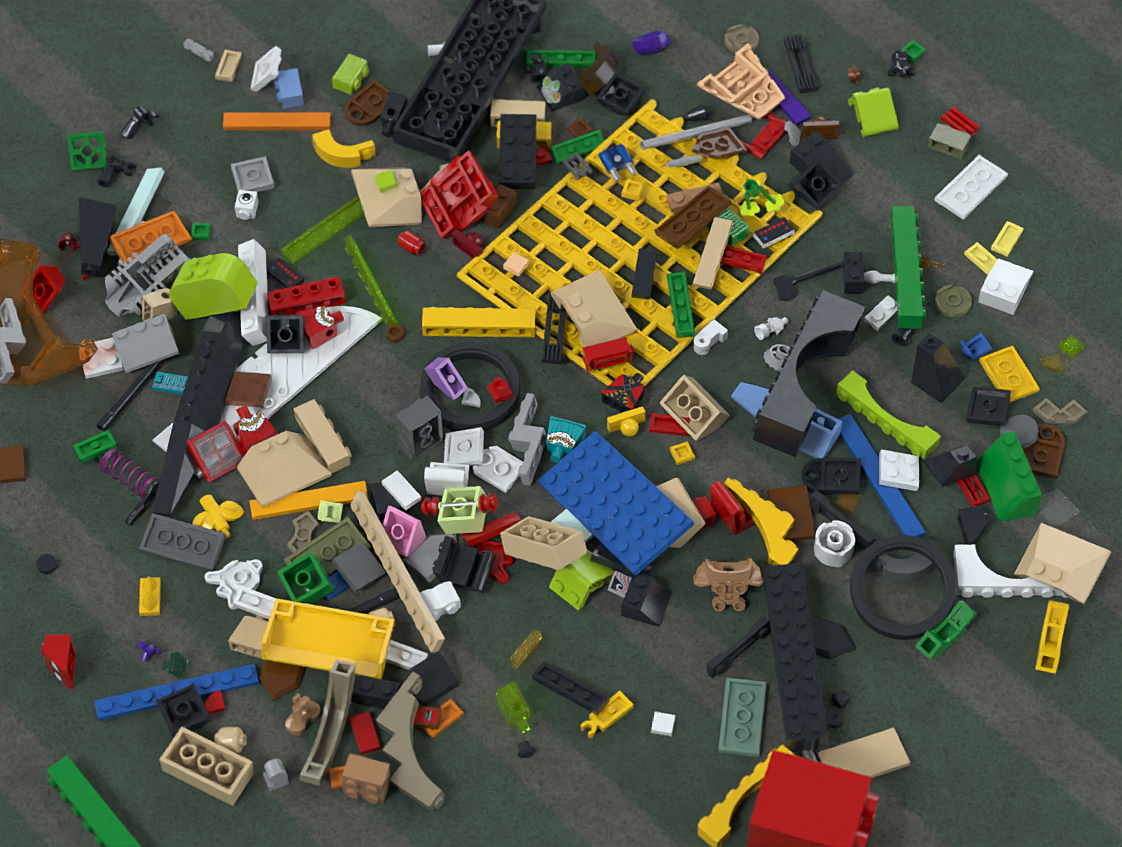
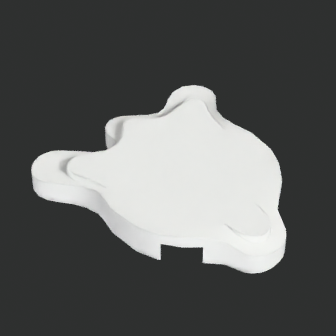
M235 560L219 571L207 572L205 580L208 584H219L220 586L216 590L217 595L228 599L230 609H237V607L233 606V601L240 586L255 591L260 582V573L263 570V565L259 560L247 562Z

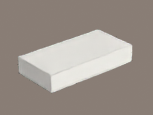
M398 471L382 480V485L405 510L421 500L418 492Z

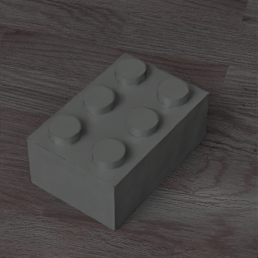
M428 396L416 400L413 405L402 409L396 415L399 447L412 462L443 442L441 410Z

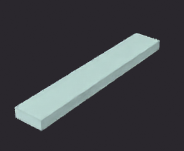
M162 168L146 170L116 233L140 224L164 175ZM110 244L107 250L109 255H118L112 244Z

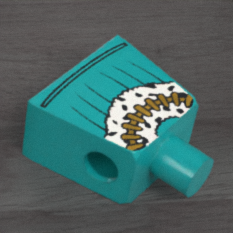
M553 416L550 417L546 451L552 453L551 461L558 463L562 460L563 456L568 455L582 443L586 435V425Z

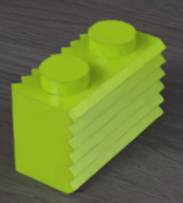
M348 54L332 78L333 88L352 95L355 90L359 89L363 77L366 78L368 76L367 60Z

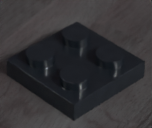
M973 387L966 416L967 423L1005 426L1011 390Z

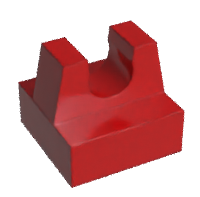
M501 377L493 379V383L487 385L495 404L513 397L507 381L501 379Z

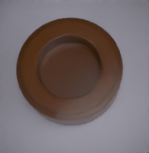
M390 325L386 329L385 333L388 341L397 343L403 340L404 329L400 325Z

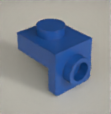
M982 332L967 343L964 340L960 341L963 346L961 348L962 353L966 358L970 357L973 361L978 360L993 349Z

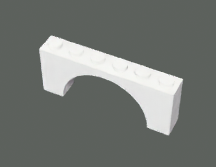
M955 545L953 561L956 595H962L966 598L973 595H982L986 598L993 595H1002L1005 598L1012 597L1013 595H1022L1025 598L1032 597L1033 595H1042L1045 598L1052 597L1053 595H1062V597L1067 598L1062 591L1031 578L1010 579L995 574L981 562L975 545Z

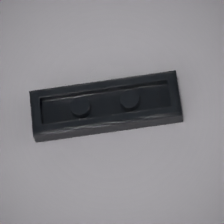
M638 250L631 298L650 300L657 251Z

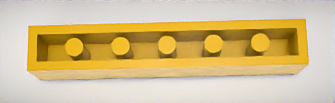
M429 307L423 308L422 332L423 336L535 337L536 313L535 309Z

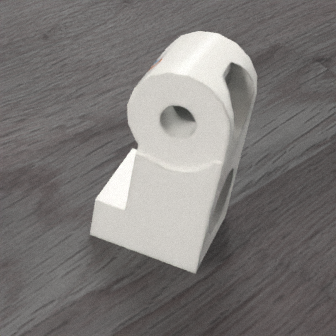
M713 320L695 336L694 351L700 355L707 354L710 351V347L718 340L723 343L728 339V330Z

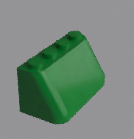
M1015 431L1004 433L977 459V469L983 484L991 498L995 513L1000 520L1012 521L1037 515L1042 497L1041 491Z

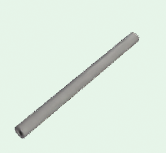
M748 114L640 142L642 150L697 137L699 134L752 123V117Z

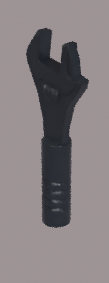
M158 480L151 484L146 496L125 519V523L131 526L143 511L145 505L156 496Z

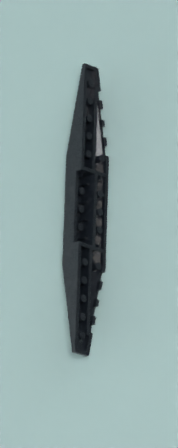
M241 310L210 315L203 329L173 421L152 510L154 514L172 516L182 498L184 489L188 488L193 473H196L199 468L186 441L220 424L226 405L225 399L243 350ZM210 442L197 448L202 457L207 454Z

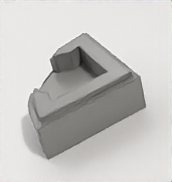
M791 121L786 122L785 132L788 131L791 138L789 142L793 146L799 145L801 130Z

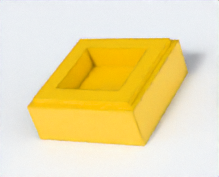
M627 179L621 197L639 201L644 189V183Z
M688 441L670 447V452L677 465L695 459Z

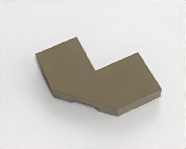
M1047 398L1033 408V412L1044 422L1052 424L1074 425L1088 412L1074 399L1061 410Z

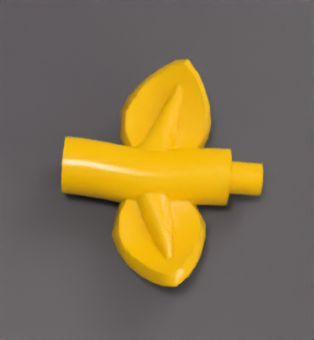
M212 495L202 497L199 502L205 511L195 517L193 525L210 530L215 528L216 531L225 533L226 538L230 537L228 531L230 527L227 521H234L240 518L244 513L243 508L232 501H226L219 506Z

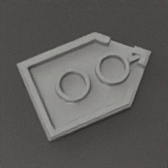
M430 534L410 557H404L401 560L430 584L437 578L433 573L432 566L434 560L438 558V549L441 541L444 540L446 535L453 537L457 543V534Z

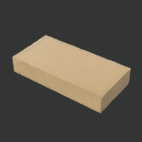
M225 50L215 79L233 82L242 53Z

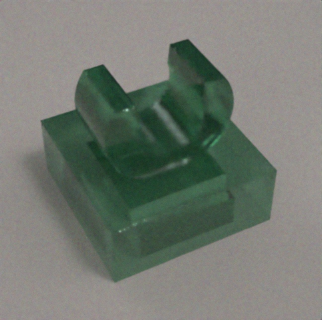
M179 652L171 653L170 660L163 661L162 669H168L167 674H173L177 679H186L188 661Z

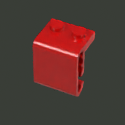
M721 481L711 485V506L734 535L755 524L752 517L737 502Z

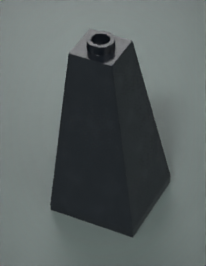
M79 197L78 236L81 274L100 278L110 245L109 236L113 234L115 226V204Z
M928 333L917 345L911 383L942 403L964 380V376L946 344Z

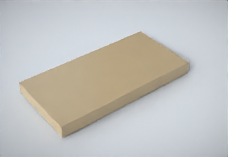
M894 728L818 752L817 754L820 763L872 778L910 765L907 754Z

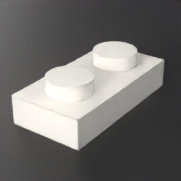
M886 296L864 317V322L879 331L897 314V301L890 296Z

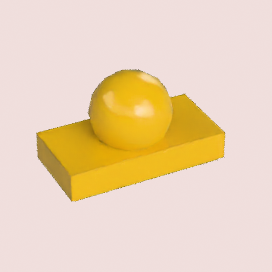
M639 407L608 417L607 429L609 433L621 430L625 436L631 437L636 435L639 430L638 424L645 422L644 408Z

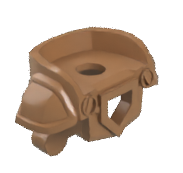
M752 558L739 562H716L705 559V562H702V565L697 568L693 581L699 587L711 585V591L719 594V596L712 600L715 611H723L726 604H732L734 610L742 611L745 609V599L739 596V594L748 591V584L754 586L764 584V577L759 566L755 564ZM725 568H732V569H734V570H733V571H725L724 569H725Z

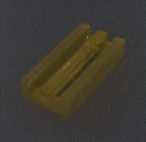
M534 629L511 656L512 668L518 671L541 643L540 632Z

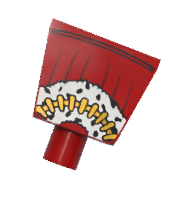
M326 306L296 313V315H304V336L312 349L337 336L336 324L344 321L341 311L330 314Z
M247 405L236 409L241 420L233 424V429L244 453L248 452L251 446L278 435L261 411L251 414Z

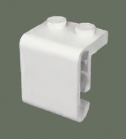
M431 462L430 467L425 468L424 475L427 494L443 496L445 488L467 487L469 465Z

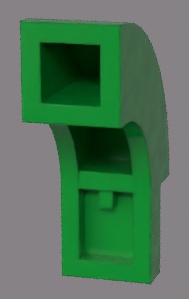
M959 601L946 619L935 629L927 631L915 647L929 660L937 658L962 637L968 630L966 627L977 613L965 602Z

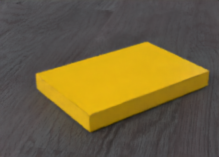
M1014 346L979 358V362L995 388L1011 390L1010 402L1039 392V386Z

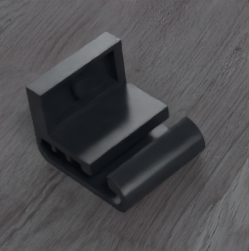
M445 535L444 540L439 545L438 558L434 560L432 566L433 573L441 583L451 581L452 585L457 588L484 593L496 555L489 551H485V554L479 553L478 549L459 545L453 537Z

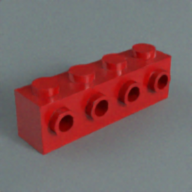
M340 276L267 293L271 314L296 315L298 312L320 306L332 307L346 304Z

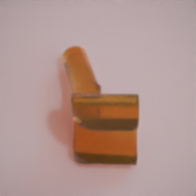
M924 255L921 257L919 268H922V270H925L928 266L944 268L945 264L933 262L928 256Z

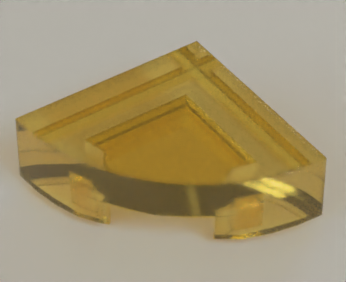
M1058 354L1040 358L1039 362L1044 368L1053 370L1056 373L1064 372L1065 368Z

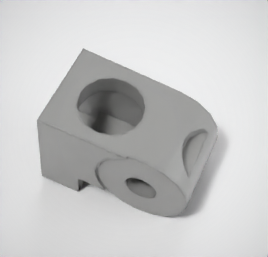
M280 759L270 760L264 765L266 772L263 773V777L269 791L289 784L287 773Z

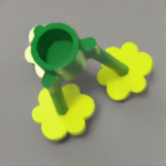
M747 179L743 185L746 201L743 202V205L739 206V211H741L740 214L743 217H753L755 213L760 211V207L757 206L756 202H750V200L753 198L759 199L761 194L769 200L765 203L769 213H772L774 210L779 211L785 201L781 194H772L770 196L759 181Z

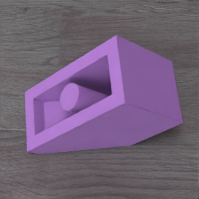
M438 357L424 368L432 382L452 400H455L468 389L449 358Z

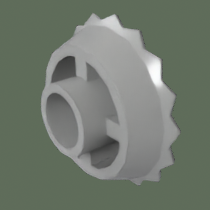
M777 344L767 349L763 356L765 363L775 370H783L781 366L784 358L789 357L788 351L790 347Z

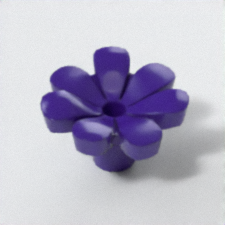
M141 640L137 641V645L144 651L141 656L142 660L148 661L151 654H160L162 652L154 644L148 645Z

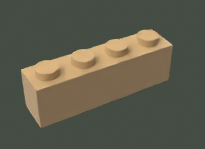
M313 399L294 408L295 419L331 474L349 466L350 457H352L351 452L347 446H343L340 434L334 432L332 421L324 416L325 411L322 405H318Z

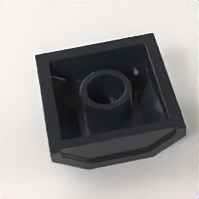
M615 72L596 100L604 108L618 115H627L635 105L642 101L646 90L644 86Z
M193 683L165 697L155 699L172 737L176 736L181 727L194 731L210 721L209 714Z

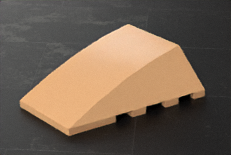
M746 44L736 52L735 61L717 76L713 77L709 74L697 83L698 87L759 120L785 99L776 83L769 77L767 70L760 64L759 58L752 52L749 44Z

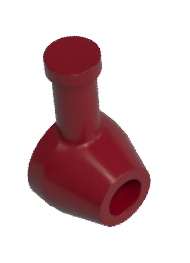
M66 232L59 239L58 248L60 251H64L63 246H73L72 251H75L76 248H79V241H76L72 233Z

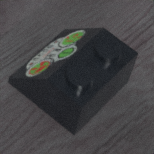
M569 63L553 68L537 85L538 91L551 112L583 101V86Z

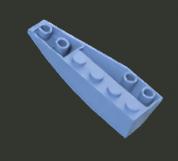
M740 382L731 398L756 417L758 409L764 407L762 403L765 396L770 395V393H768L769 389ZM815 409L809 431L800 451L816 459L825 458L841 434L842 421Z

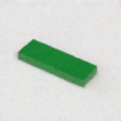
M599 129L551 146L550 150L556 164H559L576 153L581 156L593 152L605 140Z

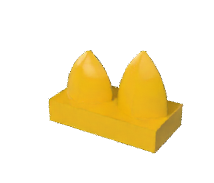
M148 576L147 578H140V616L160 615V577L151 578Z

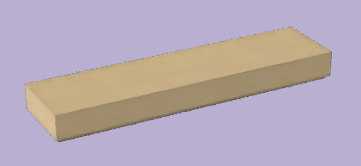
M714 218L693 281L694 286L712 290L733 221Z

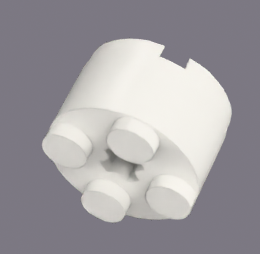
M837 520L832 521V523H823L816 531L814 543L815 557L828 566L841 567L852 558L855 544V536L851 527Z

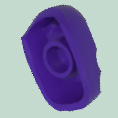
M656 30L632 39L631 43L636 53L648 55L654 54L664 47L669 48L670 37Z

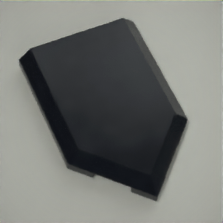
M810 614L817 655L833 659L843 653L856 650L843 625Z
M439 651L405 671L402 680L403 685L412 672L420 676L423 682L422 687L413 696L421 706L430 705L460 686L457 677Z

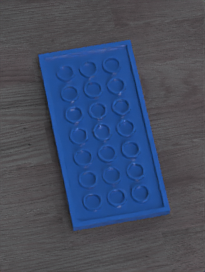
M596 431L537 480L564 509H567L635 576L695 525L688 515Z

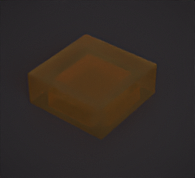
M840 494L835 507L853 514L861 496L857 494Z

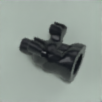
M904 50L895 51L891 57L894 65L887 70L888 77H894L895 71L899 72L901 78L907 76L906 71H908V76H915L914 68L908 62V53Z
M536 53L531 57L533 66L526 65L524 71L526 74L532 73L531 82L540 83L547 75V66L542 59V54Z

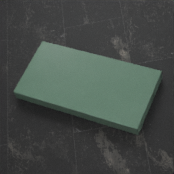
M726 677L718 753L759 757L767 682Z

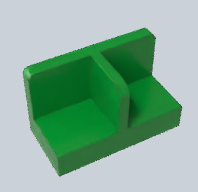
M107 430L77 443L73 447L77 459L83 464L96 457L100 462L102 459L101 455L111 449H117V444L110 431Z

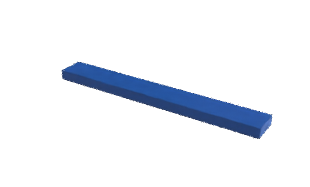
M848 414L839 418L838 420L842 421L840 436L854 458H861L862 471L901 533L919 538L925 536V530L897 487L879 485V458L852 415Z

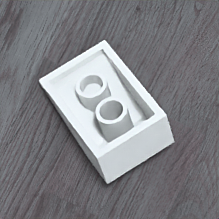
M998 259L982 286L979 303L1014 315L1033 271Z

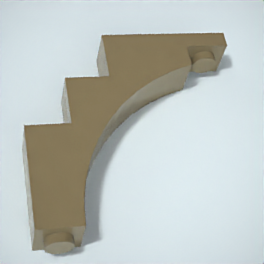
M412 672L376 721L379 727L393 736L383 749L388 758L400 765L390 779L392 785L433 812L435 808L439 809L445 796L442 790L424 774L415 755L413 724L419 703L413 695L420 691L423 682L418 674Z

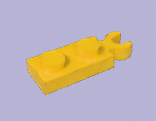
M621 691L609 699V703L598 716L591 713L589 714L591 721H584L581 724L582 731L586 728L592 729L588 732L589 738L595 736L598 728L604 732L633 709V703Z

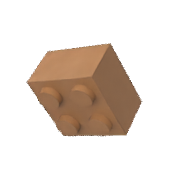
M349 754L342 774L343 793L351 798H364L373 804L383 803L391 782L390 764Z

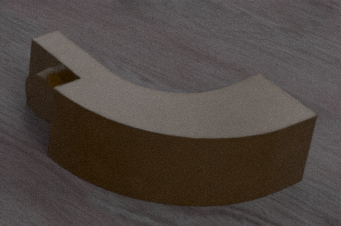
M596 42L593 45L597 53L596 60L587 70L577 76L590 96L599 91L612 78L617 69L618 57L608 44L601 46L599 42Z

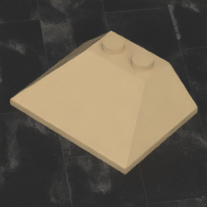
M398 167L351 170L369 227L421 224V195L412 169ZM392 169L398 187L380 193L374 175Z
M600 270L551 292V296L558 307L566 309L580 332L579 340L583 347L620 339L637 331L636 326Z
M290 431L282 432L251 446L237 465V470L261 507H265L332 476L307 436Z
M1041 523L1014 575L1022 579L1031 578L1062 591L1067 598L1085 604L1111 551Z

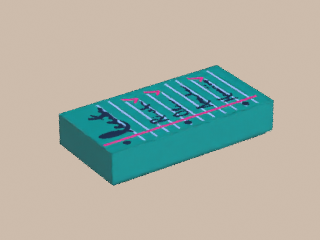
M157 372L152 389L154 391L182 395L188 376Z

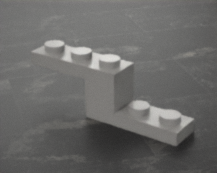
M5 298L0 306V318L3 327H0V383L7 384L14 374V366L11 364L10 354H19L26 343L21 329V322L18 320L17 309L12 298Z
M529 393L526 394L525 400L521 402V410L515 418V426L513 431L509 433V442H511L513 450L525 452L524 462L519 467L518 475L523 485L528 486L532 483L547 440L544 428L530 426L538 404L535 395Z

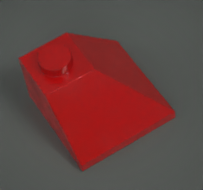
M40 265L22 290V294L38 317L43 316L64 284L65 278L57 267Z

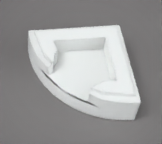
M468 388L464 392L462 405L481 406L480 398L473 389Z

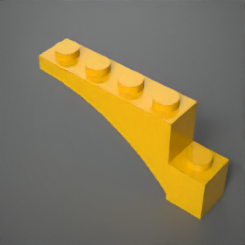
M727 478L724 483L725 487L748 512L761 532L769 555L767 563L771 566L791 564L797 555L798 548H796L792 541H785L784 538L793 526L794 519L792 515L786 511H780L771 501H764L755 491L745 489L739 481Z

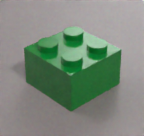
M312 551L277 571L293 602L312 605L335 591L321 561Z

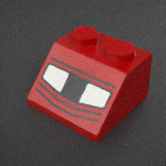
M46 635L45 643L41 645V653L45 655V665H48L50 672L68 689H73L76 651L71 636Z

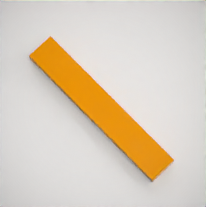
M361 481L296 492L265 507H261L257 499L249 500L252 519L256 520L319 509L320 500L342 503L343 505L352 502L356 492L363 491L368 499L366 483Z

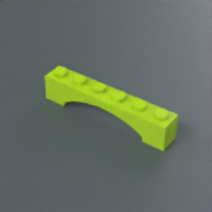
M853 370L838 383L836 394L843 402L847 401L856 412L863 413L871 423L879 425L885 434L892 435L900 445L908 447L915 456H920L925 460L939 447L941 436L927 425L925 427L910 425L884 411L870 396L866 388L867 381Z

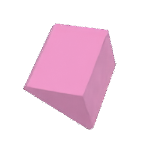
M388 506L382 526L397 553L410 557L426 539L421 521L392 506Z

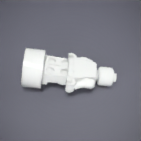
M777 317L769 318L767 320L769 323L760 324L755 327V334L759 340L768 338L774 332L778 335L784 329V325L788 324L789 320L786 317L782 319Z

